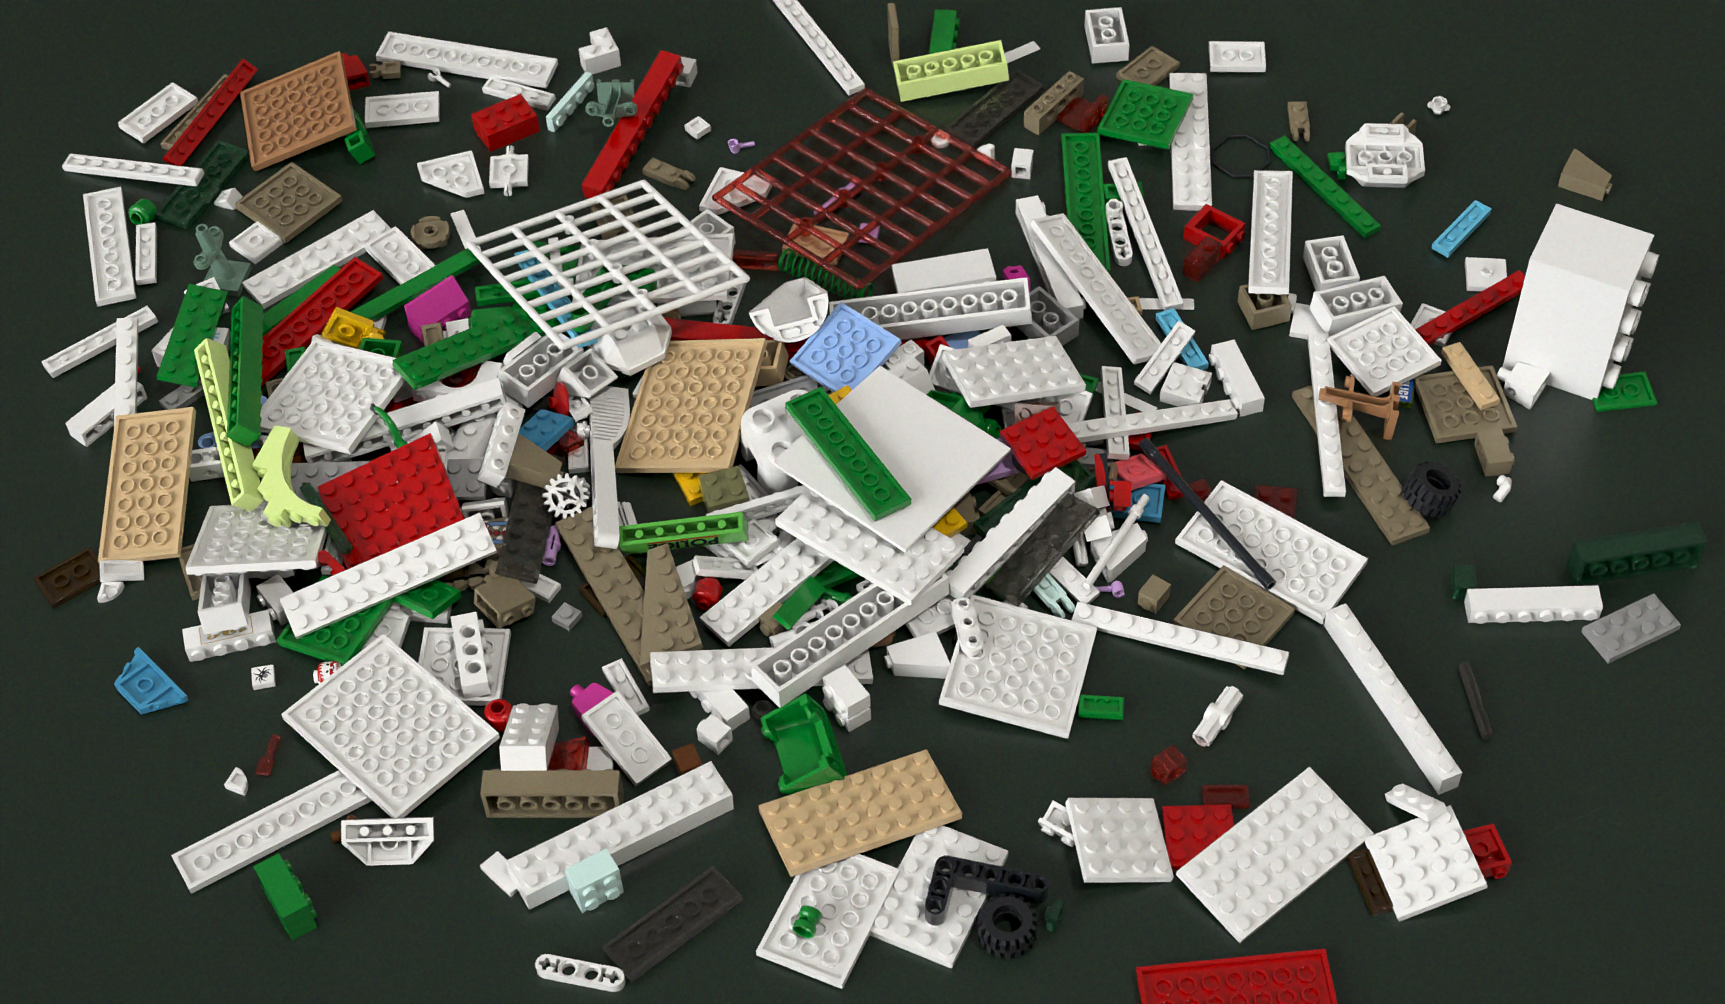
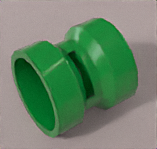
M804 905L799 910V919L794 922L792 930L797 935L810 939L814 937L817 931L816 925L820 923L822 913L814 907Z

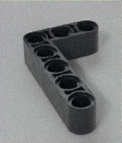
M944 855L939 857L935 863L925 901V919L933 926L944 923L954 887L999 897L1000 894H1005V897L1015 894V898L1023 897L1024 902L1029 901L1030 903L1041 904L1048 897V880L1044 875ZM943 869H949L950 871L944 872V871H942V870H943ZM989 878H994V879H996V880H995V881H989V880H987V879H989ZM1011 883H1017L1019 885L1013 886L1011 885ZM1037 887L1041 888L1042 890H1034L1033 888ZM938 889H943V890H945V891H943V892H938V891H936V890H938ZM933 909H938V910H940V911H939V912H932L931 910H933Z

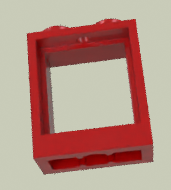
M1205 204L1185 225L1184 240L1223 260L1227 254L1233 252L1237 243H1241L1245 238V223ZM1210 222L1230 232V234L1221 241L1202 230Z

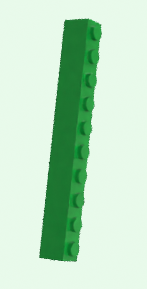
M242 296L232 308L227 437L249 447L261 436L260 423L262 418L260 417V410L262 408L261 384L263 379L261 378V372L263 369L262 345L264 341L262 340V334L264 331L263 306Z

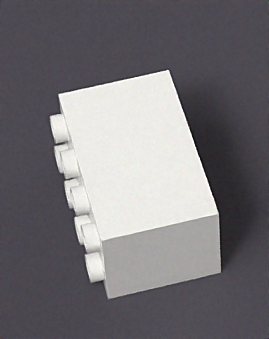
M1556 204L1529 260L1503 368L1512 371L1515 365L1521 362L1548 370L1550 374L1547 385L1591 400L1599 396L1603 386L1614 389L1622 366L1613 364L1614 360L1618 362L1626 361L1634 338L1624 334L1634 335L1642 311L1632 307L1643 306L1651 283L1642 281L1641 277L1652 278L1660 256L1649 252L1654 235Z

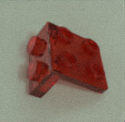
M1101 94L1093 103L1080 97H1074L1057 115V120L1083 133H1089L1104 117L1109 107L1108 96Z

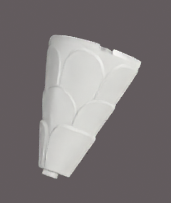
M805 277L788 281L773 291L771 295L753 308L749 314L755 326L763 334L772 337L774 340L781 342L801 341L813 335L824 322L828 311V292Z

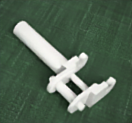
M822 599L821 604L817 606L812 605L810 611L806 612L796 624L798 622H807L815 617L820 619L824 617L823 610L833 611L839 606L834 600Z

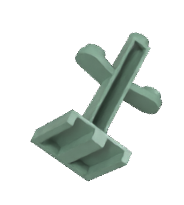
M597 79L598 103L591 101L585 107L589 115L603 117V124L607 127L613 126L616 118L635 115L638 111V106L631 102L635 95L634 80L620 82L619 79H612V82H601V79Z
M199 224L196 227L195 235L203 251L195 257L193 261L195 267L203 270L210 266L204 281L214 277L220 290L228 291V295L240 296L243 290L242 282L248 279L252 270L251 263L227 260L221 251L224 237L223 231L217 226H212L208 229L206 224Z

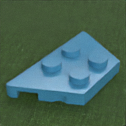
M139 647L135 649V656L130 663L127 662L123 668V673L114 683L115 688L140 714L178 705L189 700L187 695Z

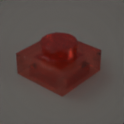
M1205 478L1187 483L1203 502L1212 493Z

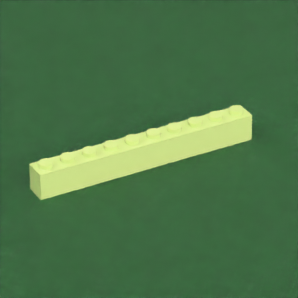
M206 338L194 349L231 505L252 512L264 499L257 489L260 485V479L257 471L252 466L255 459L251 445L246 447L227 437L230 369L227 348L224 344Z

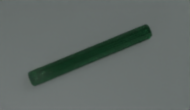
M303 482L300 487L301 493L309 504L323 508L331 519L329 525L324 527L342 554H351L353 550L352 544L311 483Z

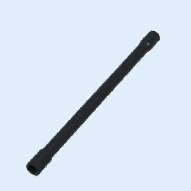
M1148 438L1141 440L1138 445L1149 459L1153 460L1252 571L1266 590L1273 588L1276 581L1267 570L1244 548L1160 454L1155 445Z

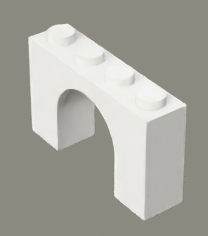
M491 361L482 362L474 381L464 387L451 388L442 384L443 379L417 390H414L411 386L413 400L423 402L498 378V371L503 368V364Z

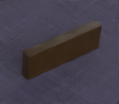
M1367 848L1349 853L1347 859L1371 916L1393 912L1394 905L1370 849Z

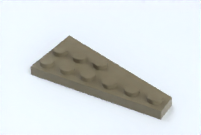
M668 543L647 551L640 654L641 670L651 667L650 652L697 651L703 648Z

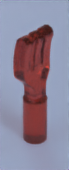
M271 735L266 755L259 760L256 775L270 776L274 764L272 758L280 740L279 736Z

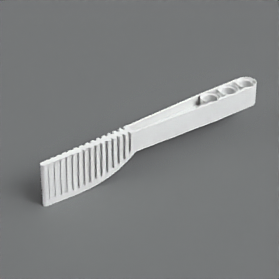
M606 386L588 398V403L594 411L589 414L595 547L617 549L619 544V518L613 450L619 445L625 435L630 418L628 389Z

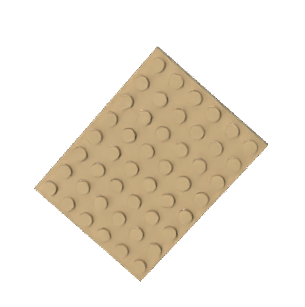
M766 339L670 341L666 358L645 369L615 464L616 472L696 473L715 472L733 467L741 439V419L750 407L767 347Z

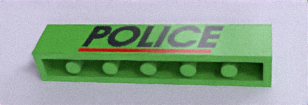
M743 512L619 526V547L625 555L647 553L648 550L667 543L670 550L749 541L748 520Z

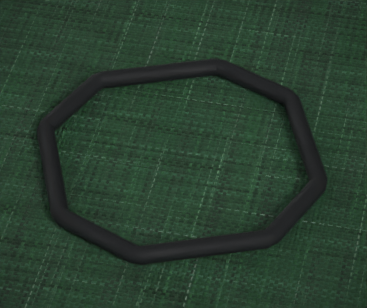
M1228 134L1210 149L1211 163L1233 178L1254 177V173L1234 174L1216 163L1214 150L1228 138L1247 137L1267 150L1268 161L1256 170L1262 171L1272 162L1270 147L1249 134Z

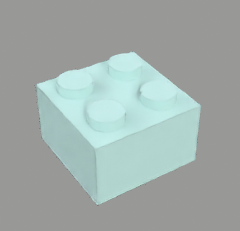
M607 848L565 869L570 893L582 913L594 910L600 904L613 900L624 892L619 868Z

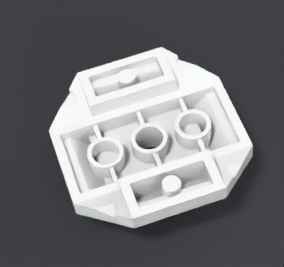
M1365 123L1358 132L1346 141L1347 174L1353 176L1362 187L1405 188L1414 180L1424 176L1423 143L1411 134L1404 124Z
M636 305L604 318L612 324L645 312L647 309H640ZM660 314L598 337L597 343L586 347L591 349L611 370L622 371L623 374L631 376L666 358L672 330L671 326ZM595 320L591 329L596 330L602 326Z

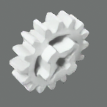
M568 473L565 474L564 478L559 474L557 475V481L552 478L549 480L551 486L545 485L544 488L548 493L542 494V497L547 498L543 504L550 506L548 512L555 511L554 517L562 514V519H566L569 514L573 518L575 517L574 512L581 514L580 507L585 508L587 506L583 500L589 499V496L584 495V492L588 489L581 487L583 481L576 482L577 476L569 479ZM560 483H567L564 488L555 487ZM574 488L578 490L579 497L575 495ZM565 492H568V497L570 499L563 501V496L560 495V493L564 494ZM552 496L556 497L557 505L553 503ZM567 505L576 506L571 510H564Z

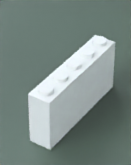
M988 248L892 264L893 279L897 293L996 281V274Z

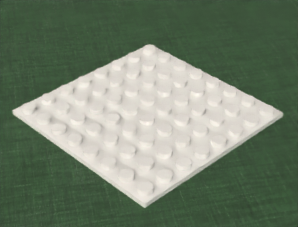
M879 366L837 403L836 406L910 496L911 505L874 521L805 433L773 461V465L906 552L1011 451V448L882 366Z

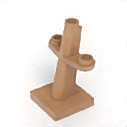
M1355 375L1346 376L1344 388H1348V391L1328 386L1320 388L1318 400L1343 406L1342 419L1348 423L1351 422L1352 410L1384 418L1383 439L1392 440L1399 416L1397 409L1400 402V395L1398 393L1401 383L1392 382L1389 396L1385 398L1353 392Z

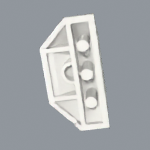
M434 817L342 820V845L348 848L367 866L414 864L434 841Z

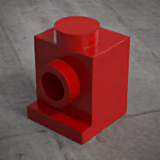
M1110 480V485H1114V489L1109 491V502H1113V510L1126 511V507H1131V481Z

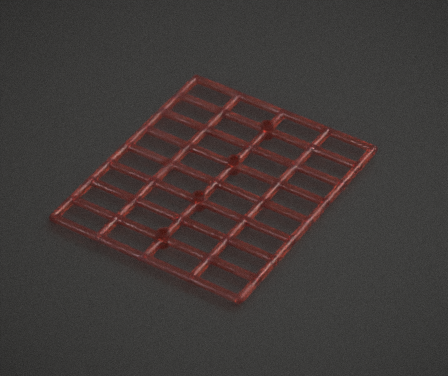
M864 88L712 196V200L860 290L1012 174V170L872 90ZM867 96L894 112L882 120L857 106L856 103ZM850 109L876 125L864 133L837 116ZM903 116L929 132L924 136L915 135L912 137L890 123ZM831 122L857 138L845 146L822 133L819 129ZM884 129L911 145L901 153H898L872 138V136ZM937 134L938 137L947 140L948 143L963 150L964 153L955 160H952L929 147L926 143ZM813 135L837 149L838 152L829 159H826L803 146L800 142ZM866 142L889 155L892 159L887 163L878 162L876 164L853 150ZM794 148L820 165L807 173L781 156ZM913 152L916 154L925 152L947 166L935 174L907 157ZM847 155L875 172L861 180L835 163ZM973 156L1001 173L989 181L961 164ZM772 162H776L801 177V179L789 187L765 173L762 169ZM901 162L927 177L928 180L919 187H915L889 170ZM826 169H829L856 186L850 190L841 189L838 191L816 177ZM956 170L983 187L971 195L943 177ZM756 175L782 192L772 200H768L742 183ZM888 179L911 193L897 201L870 184L875 180L883 181ZM809 182L835 197L836 200L824 208L797 192V190ZM937 183L965 199V201L953 209L925 191ZM737 189L763 206L750 215L723 197ZM865 190L892 207L883 214L878 215L851 198L860 191ZM791 196L816 211L817 214L811 219L809 217L800 219L778 206V204ZM919 197L947 214L935 223L906 205ZM850 206L873 221L864 228L859 229L832 212L839 207L847 208ZM772 210L798 226V228L785 236L758 218ZM901 211L925 225L928 229L916 237L887 219ZM826 217L854 235L841 244L813 226ZM879 225H882L910 243L896 251L869 235V233ZM800 235H813L833 247L834 250L824 258H821L794 240ZM863 239L891 257L878 266L851 250L850 247ZM843 253L872 272L859 281L830 262Z

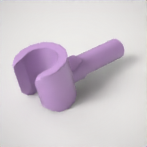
M736 139L728 141L730 150L734 154L738 153L741 148L755 146L754 141L738 143Z
M1120 581L1113 582L1111 586L1095 587L1100 592H1112L1116 598L1123 597L1125 594Z

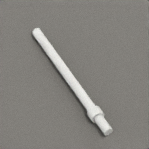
M1143 494L1138 502L1131 507L1128 517L1084 581L1083 587L1085 589L1091 588L1135 520L1141 517L1144 512L1143 508L1150 499L1148 495Z

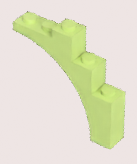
M274 425L252 464L253 468L257 471V475L262 478L257 489L263 495V499L268 502L263 513L269 519V523L276 527H290L292 521L296 523L305 522L313 526H328L331 519L323 508L301 500L293 490L291 465L300 440L291 428Z

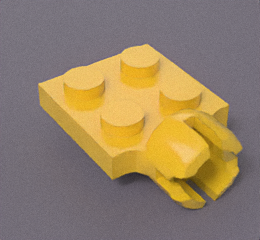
M336 307L322 331L321 337L347 347L359 349L362 338L385 339L383 335H386V332L374 327V321Z

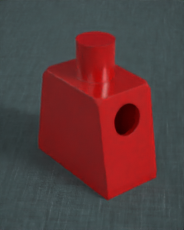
M343 53L349 91L371 86L367 70L359 57Z

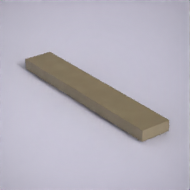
M224 74L160 143L163 149L170 150L227 79L228 75Z

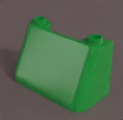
M806 693L788 702L783 707L777 708L761 717L762 733L766 739L770 738L775 743L784 774L779 776L778 786L783 794L791 795L815 786L831 783L835 780L845 779L847 772L829 717L824 708Z

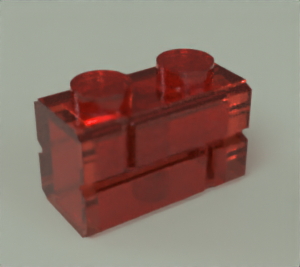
M1206 236L1184 258L1183 274L1199 282L1214 264L1221 259L1222 244Z

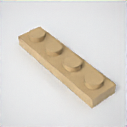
M1461 342L1443 347L1441 354L1479 409L1483 410L1499 405L1500 398Z

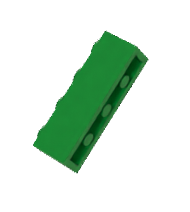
M935 9L929 54L957 49V43L954 42L958 41V30L956 29L960 27V18H957V10Z

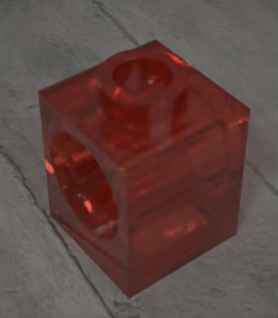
M1172 745L1152 758L1151 774L1156 780H1160L1166 786L1186 772L1187 759Z

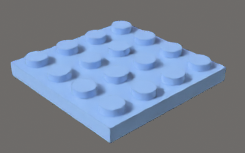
M840 302L825 319L820 328L793 356L790 363L833 392L846 385L853 390L879 366H883L902 342L895 335Z

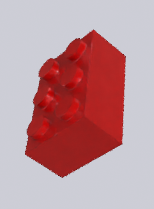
M522 94L471 114L474 130L490 152L540 131L537 114Z

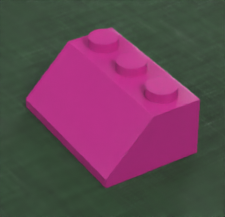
M452 275L404 305L410 332L423 344L424 339L421 325L441 322L442 330L446 331V322L466 319L471 315L469 301Z

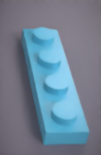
M1475 200L1433 242L1432 249L1449 257L1491 214L1492 209Z
M1174 308L1156 313V320L1166 337L1178 321L1183 323ZM1192 337L1179 355V358L1186 366L1200 370L1208 369L1209 363Z

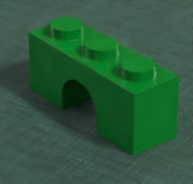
M353 108L357 130L346 134L345 142L348 151L361 164L376 154L363 119Z

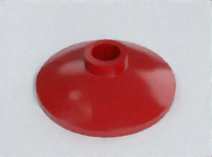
M557 382L552 397H549V407L553 409L554 413L568 416V392L564 383Z

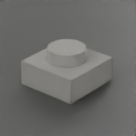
M564 602L552 616V622L570 631L582 618V611Z

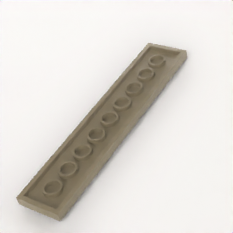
M1311 385L1293 391L1292 398L1317 434L1313 388ZM1336 405L1344 476L1391 546L1429 533L1430 526L1421 513L1416 511L1413 506H1410L1408 500H1405V494L1402 493L1403 487L1352 414L1351 422H1346V420L1342 419L1344 407Z
M593 507L583 510L581 514L576 513L573 518L569 516L556 522L559 533L648 686L652 685L651 667L643 670L640 667L645 592L618 547L617 549L595 547Z

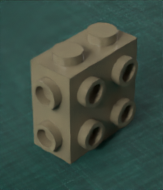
M511 572L475 588L474 604L498 629L534 613L536 602L534 594L528 591L522 582Z

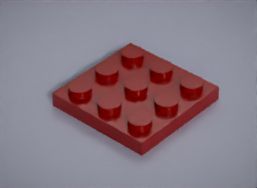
M1054 406L1000 431L999 436L1006 446L1011 448L1012 454L1031 480L1051 472L1055 467L1059 468L1086 455L1085 447Z
M1231 805L1162 807L1165 845L1172 871H1178L1234 827Z

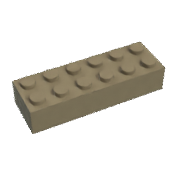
M483 770L480 795L487 818H595L622 805L624 801V791L619 770Z

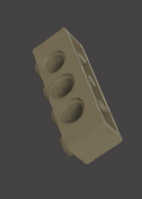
M1071 71L1065 74L1024 111V128L1039 136L1083 96L1084 78Z

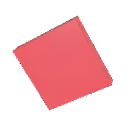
M1142 453L1129 457L1128 460L1115 462L1118 466L1117 479L1119 481H1131V490L1165 480L1166 475Z

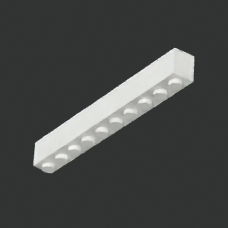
M496 378L391 411L387 414L394 421L401 436L406 441L415 437L435 421L447 428L500 411L507 400L500 379ZM378 417L351 454L304 442L303 447L308 463L339 462L393 445L394 441L383 419Z
M1345 603L1327 610L1324 627L1437 794L1440 795L1458 787L1462 771L1350 608Z

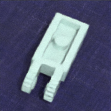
M1041 564L1036 565L1023 574L1022 579L1045 605L1051 608L1052 613L1056 617L1065 618L1064 611L1057 604L1060 601L1068 612L1072 613L1075 611V606L1067 597V593Z

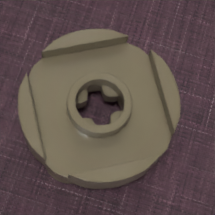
M427 216L421 218L416 226H412L411 236L418 249H433L447 245L450 229L448 223L442 221L440 217Z

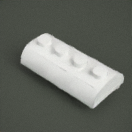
M491 413L462 422L452 438L454 448L447 453L448 459H480L481 456L484 457L497 414Z

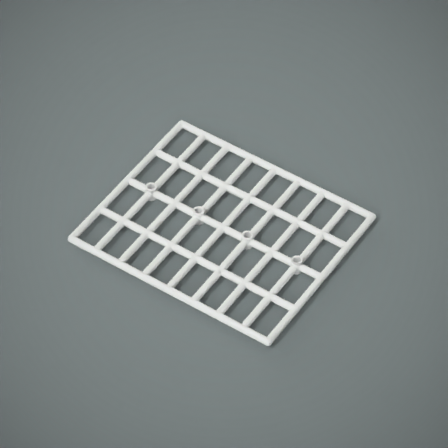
M646 180L620 187L466 242L468 249L560 350H566L747 283L750 280L749 275ZM641 188L648 192L645 195L616 205L609 201V199ZM654 199L661 204L627 217L620 212ZM598 203L605 207V209L576 219L571 215L565 216ZM664 211H668L672 215V217L641 228H637L633 224V222ZM611 214L617 219L584 232L577 228V226ZM555 218L562 223L528 236L521 231ZM678 222L685 227L651 241L645 236V234ZM625 226L630 231L599 243L596 239H588ZM563 231L567 235L573 234V236L539 248L533 244L534 241ZM512 233L518 238L485 251H481L477 247ZM691 234L698 239L664 253L657 248V246ZM637 238L642 243L609 256H605L600 251ZM577 242H581L585 246V248L551 260L544 255ZM523 245L529 250L494 264L488 259ZM704 246L711 251L708 254L677 265L670 260V258ZM649 250L654 255L625 267L618 263L613 264L615 261ZM586 255L591 259H598L564 272H560L555 267ZM535 257L541 262L506 276L499 271ZM717 258L725 264L692 277H688L682 272ZM659 262H662L667 267L664 270L630 281L625 276ZM605 266L610 271L575 285L568 280V278ZM544 270H548L553 275L517 289L510 283ZM729 271L734 272L738 276L704 290H701L696 285V283ZM673 274L680 280L648 292L646 289H638L640 286ZM613 280L614 283H622L620 286L586 298L579 292ZM560 282L565 287L528 302L522 296ZM685 287L694 293L658 307L650 301ZM630 291L635 296L632 299L599 311L592 305ZM568 295H572L577 300L540 315L534 309ZM636 305L640 309H647L645 312L612 324L604 318ZM583 307L589 313L552 328L546 322ZM595 320L602 326L599 329L563 341L558 335Z

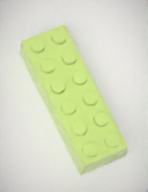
M1001 40L893 61L901 102L1009 80L1008 66Z

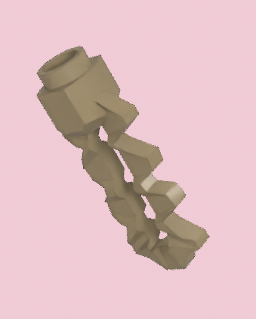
M488 559L484 568L476 562L469 564L468 570H465L466 575L463 577L479 573L486 574L487 572L490 575H486L484 578H469L466 581L462 579L453 581V583L445 582V584L461 591L469 587L471 590H475L481 584H485L510 572L516 577V569L513 561L508 562L506 559L493 561Z

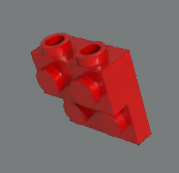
M1494 823L1463 831L1484 879L1494 876L1495 879L1505 877L1510 870L1512 861Z

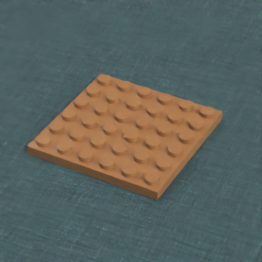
M340 51L240 92L251 166L254 171L266 168L357 130L344 60Z

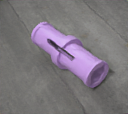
M555 525L549 528L548 538L544 542L545 551L542 562L547 566L555 564L557 552L561 548V534Z

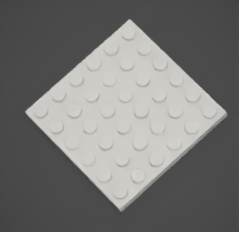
M314 339L260 410V417L262 418L260 431L270 434L274 425L291 428L300 442L351 454L379 417V415H375L370 410V405L374 403L377 407L384 410L406 380L392 366L393 359L396 358Z
M261 503L252 512L232 505L210 506L187 562L186 573L187 575L201 576L209 573L221 575L227 572L247 573L248 571L268 572L270 570L289 571L291 569L310 570L316 568L318 552L323 548L330 523L328 526H313L305 522L296 523L292 521L290 527H276L269 523V519L263 513L268 503ZM311 504L323 508L326 512L324 504Z
M971 594L970 600L973 602L981 630L983 648L978 655L970 656L962 651L959 639L957 640L939 699V705L1068 739L1097 627Z

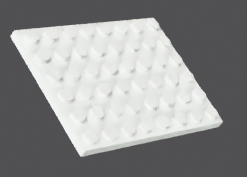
M382 634L281 714L282 718L391 818H404L500 738L499 733L385 634Z

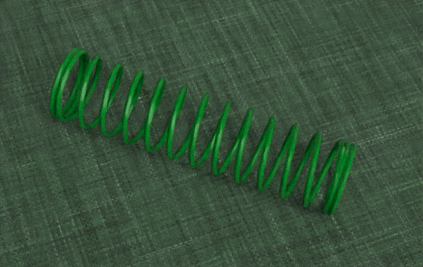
M787 248L779 259L778 269L781 272L786 271L788 275L792 274L793 277L801 278L800 275L805 271L804 277L808 278L811 274V281H814L818 276L817 285L824 280V286L821 288H825L826 291H831L833 294L838 293L839 297L844 296L846 300L852 299L856 293L857 298H862L868 285H870V290L867 297L872 296V283L863 281L861 284L860 278L854 281V276L851 275L848 278L847 272L841 276L840 269L835 272L834 267H831L828 270L827 264L822 266L821 261L815 264V259L812 258L809 261L808 256L802 259V253L796 255L795 250ZM790 251L786 259L785 268L782 269V261L786 253ZM801 255L799 264L793 271L796 258ZM807 257L806 265L800 273L802 262ZM813 260L814 262L812 269L806 276L807 268L810 262ZM820 263L818 273L813 278L814 270L817 264ZM791 265H792V270H791L792 272H791V273H788L787 270H788V269L791 267ZM827 266L826 272L821 281L819 282L820 274L823 268ZM833 268L832 276L826 284L828 273ZM798 269V275L795 276L793 273ZM839 271L838 280L832 287L834 277ZM846 274L845 281L839 289L841 279ZM853 277L852 283L847 292L845 293L847 283L849 279ZM859 280L858 287L852 295L854 285ZM831 282V289L828 290L826 286ZM837 285V292H833L832 290ZM844 287V295H840L839 292ZM851 289L850 298H847L845 295Z

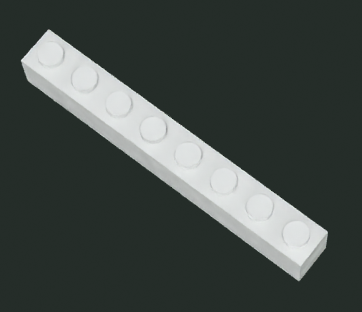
M1038 195L1017 199L1016 215L1048 293L1078 319L1083 318V311L1086 309L1085 299L1080 297V291L1030 225L1033 219L1047 217L1044 202L1040 201Z
M1056 467L1051 472L1045 473L1041 482L1037 486L1034 485L1029 490L1027 496L1023 500L1020 499L1015 504L1014 509L1009 514L1006 513L1001 518L1000 523L995 528L992 527L981 542L979 541L974 545L972 552L968 556H963L954 570H949L946 573L949 577V594L954 598L967 597L970 599L971 594L974 595L1075 492V481Z

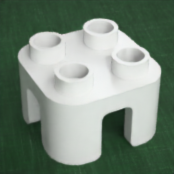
M789 391L748 409L742 416L741 454L746 462L754 458L756 459L758 464V483L769 495L798 486V481L774 466L773 461L805 433L786 410L785 402L806 394L808 391Z

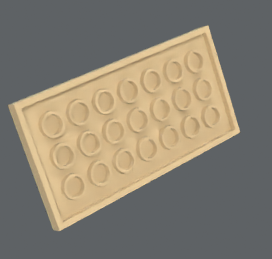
M194 407L116 416L98 563L106 560L149 561L181 557L196 418Z
M927 749L845 776V779L840 781L835 780L831 783L815 786L758 805L759 812L790 877L962 819V812Z

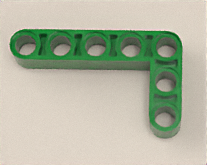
M602 266L595 277L610 271L605 266ZM643 268L625 276L630 281L653 274L655 270ZM613 280L587 288L582 295L586 298L620 286L622 283H614ZM657 281L640 286L638 289H646L648 292L658 289ZM612 297L596 302L592 305L598 311L602 310L606 307V305L609 303ZM584 307L570 312L571 321L589 313ZM595 321L576 327L573 330L579 333L586 332Z

